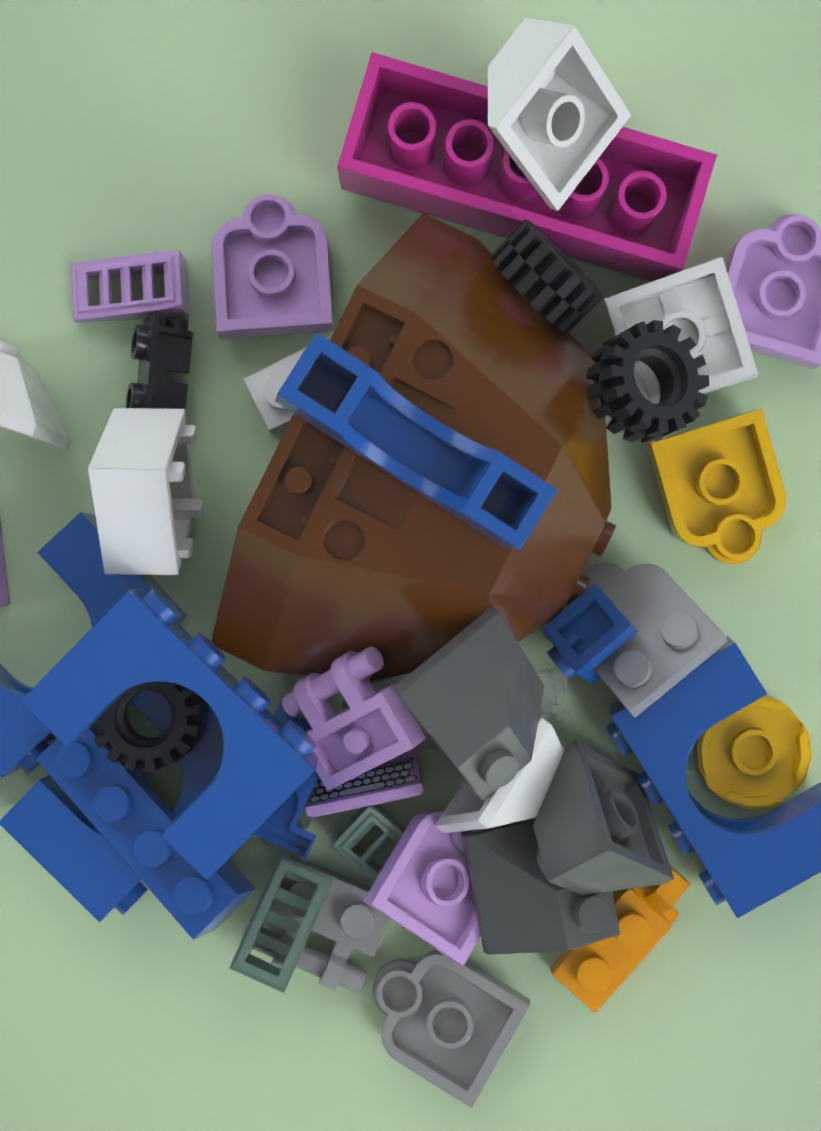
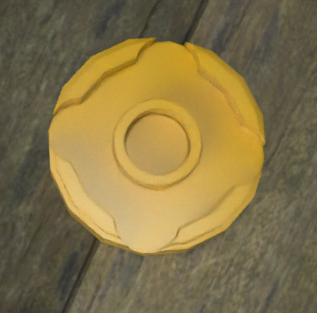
M763 696L713 725L700 736L693 746L695 767L705 786L725 802L749 810L771 808L785 801L783 798L789 796L793 790L797 791L805 781L812 759L810 735L803 722L799 721L797 715L791 711L792 709L782 701Z

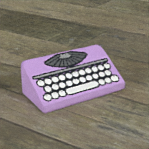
M416 748L327 791L318 777L305 805L307 816L313 818L421 795V792H424L423 779Z

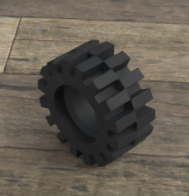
M524 219L490 256L495 266L502 271L501 274L515 286L514 288L520 295H524L530 301V304L537 311H541L549 322L554 323L558 329L569 333L604 297L581 268L574 264L570 257L558 248L553 240L547 237L537 226L535 227L529 220Z
M653 320L648 324H645V321L609 339L602 344V348L595 351L591 360L596 362V364L587 368L586 379L597 381V384L586 390L589 400L600 399L602 406L593 410L598 420L607 415L611 417L612 420L606 427L611 433L616 434L625 430L623 440L633 442L641 438V443L650 442L687 427L686 424L694 422L698 418L700 413L696 409L705 406L708 399L707 395L698 391L710 386L709 375H698L697 369L706 365L703 354L694 359L689 351L697 345L693 339L688 337L682 341L677 340L682 329L671 325L663 330V321ZM636 361L646 364L656 375L660 385V401L658 404L650 402L640 392L634 377Z
M162 681L147 682L127 689L90 729L97 727L99 737L95 738L94 741L98 749L105 746L110 751L106 758L111 762L122 761L126 763L124 769L130 771L144 768L145 773L154 772L166 766L167 768L193 750L192 747L199 742L204 733L201 729L203 724L207 722L208 711L203 710V702L205 700L194 691L182 685ZM142 691H153L162 695L171 707L172 720L170 726L161 736L154 738L144 737L135 732L128 721L127 712L129 704Z

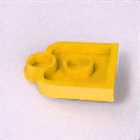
M751 410L646 443L673 534L686 544L706 547L714 559L726 564H740L752 558L760 547L762 529L774 525L781 518L786 507V493L763 410Z

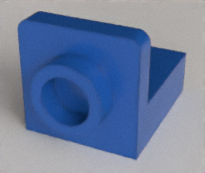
M596 582L541 629L554 645L547 653L556 666L569 679L578 674L592 685L601 679L594 669L638 632Z

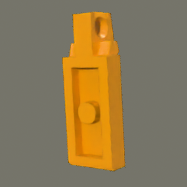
M671 865L673 880L660 885L618 890L613 895L620 935L569 951H563L551 965L550 971L552 975L594 1013L599 1010L670 930L671 924L678 917L679 913L673 906L690 887V883Z

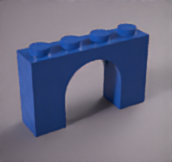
M80 512L37 552L82 601L89 614L92 627L129 590L139 587L147 594L152 589H155L164 595L180 612V616L175 620L177 623L187 616L151 575L104 573L95 515ZM0 663V777L3 778L20 769L29 774L37 768L40 763L36 758L50 746L48 743L55 736L20 703L33 688L15 679Z
M139 587L129 590L39 681L20 703L67 747L81 737L127 689L133 686L155 681L171 682L182 685L202 697L216 714L222 729L224 741L222 763L218 773L170 821L160 837L204 879L208 880L315 771L318 758L312 751L316 748V744L293 721L289 720L283 725L266 709L271 704L270 699L253 681L243 677L238 682L221 665L226 657L212 641L201 633H198L194 638L175 621L180 616V612L164 595L155 589H152L147 594Z
M726 636L728 642L636 718L633 717L620 700L611 704L609 710L614 722L606 726L621 754L625 757L633 752L645 770L637 775V778L654 806L665 802L672 813L675 821L668 824V827L683 853L687 856L695 851L704 864L706 870L699 873V877L715 904L719 905L727 901L735 916L739 918L821 872V783L814 785L762 815L744 819L728 818L715 814L703 807L689 792L686 784V766L689 754L696 741L713 725L767 694L737 644L729 636Z
M153 691L138 693L131 700V703L164 734L172 720V711L168 701L162 695ZM206 701L203 702V710L208 711L207 722L203 724L201 729L204 733L199 742L192 747L193 750L180 759L183 771V786L179 801L173 811L175 815L218 773L222 763L224 752L222 729L216 714ZM50 775L40 779L0 820V825L99 923L114 907L124 915L148 890L141 882V879Z

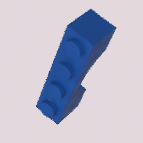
M317 332L277 393L275 402L501 547L521 550L558 491L501 452L474 442L429 416L396 392L377 371Z
M97 727L89 728L81 737L67 747L59 739H56L36 760L193 940L214 931L256 890L253 884L230 859L208 880L204 879L160 837L176 815L154 792L146 780L142 768L130 771L124 769L126 763L122 761L113 763L106 758L110 751L105 746L98 749L94 741L95 738L99 737Z

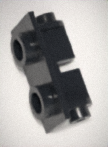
M155 310L143 319V325L136 324L133 331L131 358L139 360L137 383L130 382L128 386L125 408L185 409L186 412L188 384L167 381L168 371L183 374L189 373L194 333L188 331L189 321L182 318L167 317L165 326L159 325L161 311Z

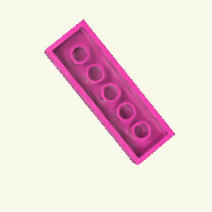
M372 52L337 168L342 190L503 238H508L526 219L542 230L570 258L652 282L683 270L717 154L622 127L561 208L556 211L549 208L488 127V86Z

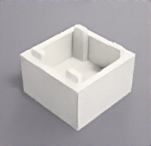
M723 257L604 299L615 335L620 334L637 323L645 321V324H648L653 320L663 321V330L671 325L682 329L677 339L678 341L691 337L697 345L689 351L693 359L703 354L706 365L697 369L698 375H709L710 386L699 390L698 392L706 394L758 377L759 375ZM636 361L634 377L640 392L647 400L658 404L660 401V385L656 375L646 364Z
M113 408L88 467L105 574L178 575L182 559L192 556L194 549L193 539L188 537L193 519L200 518L203 515L204 503L202 499H195L189 444L195 442L197 434L196 426L187 425L185 409Z

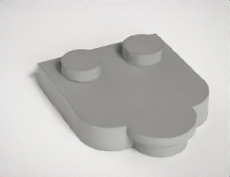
M599 563L589 567L582 573L590 577L586 590L596 582L638 631L594 669L634 718L728 642L724 633L669 574L659 566L639 564L625 571L620 566L612 563Z
M437 950L425 953L417 963L406 959L390 961L378 971L373 982L375 1003L387 1015L381 1030L382 1043L386 1052L400 1064L472 1108L529 1008L530 999L472 963L466 961L464 966Z

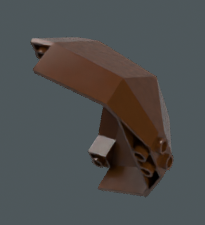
M422 213L357 284L330 341L377 371L396 392L429 416L468 439L501 452L558 490L522 549L516 550L501 547L318 428L293 414L237 529L211 640L219 649L263 671L307 676L312 673L320 675L331 669V664L336 658L349 651L359 653L368 647H374L381 653L384 662L382 669L371 675L370 681L412 673L492 606L500 612L517 642L551 621L563 610L565 605H570L585 592L590 577L581 574L591 552L600 557L602 556L616 528L615 524L607 521L612 507L606 416L598 420L593 410L602 406L599 398L589 400L586 390L597 384V381L586 379L587 368L595 365L596 362L591 360L592 355L570 333L558 329L554 323L549 322L544 317L541 311H537L524 295H520L514 288L515 286L495 266L490 257L492 253L477 238Z

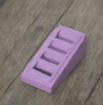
M181 251L152 252L71 263L73 320L76 323L138 320L146 318L155 310L161 311L160 318L190 317L187 260ZM154 274H164L165 297L155 298ZM133 275H142L143 300L134 301ZM111 276H120L122 301L120 303H112ZM99 277L100 305L89 306L88 278Z

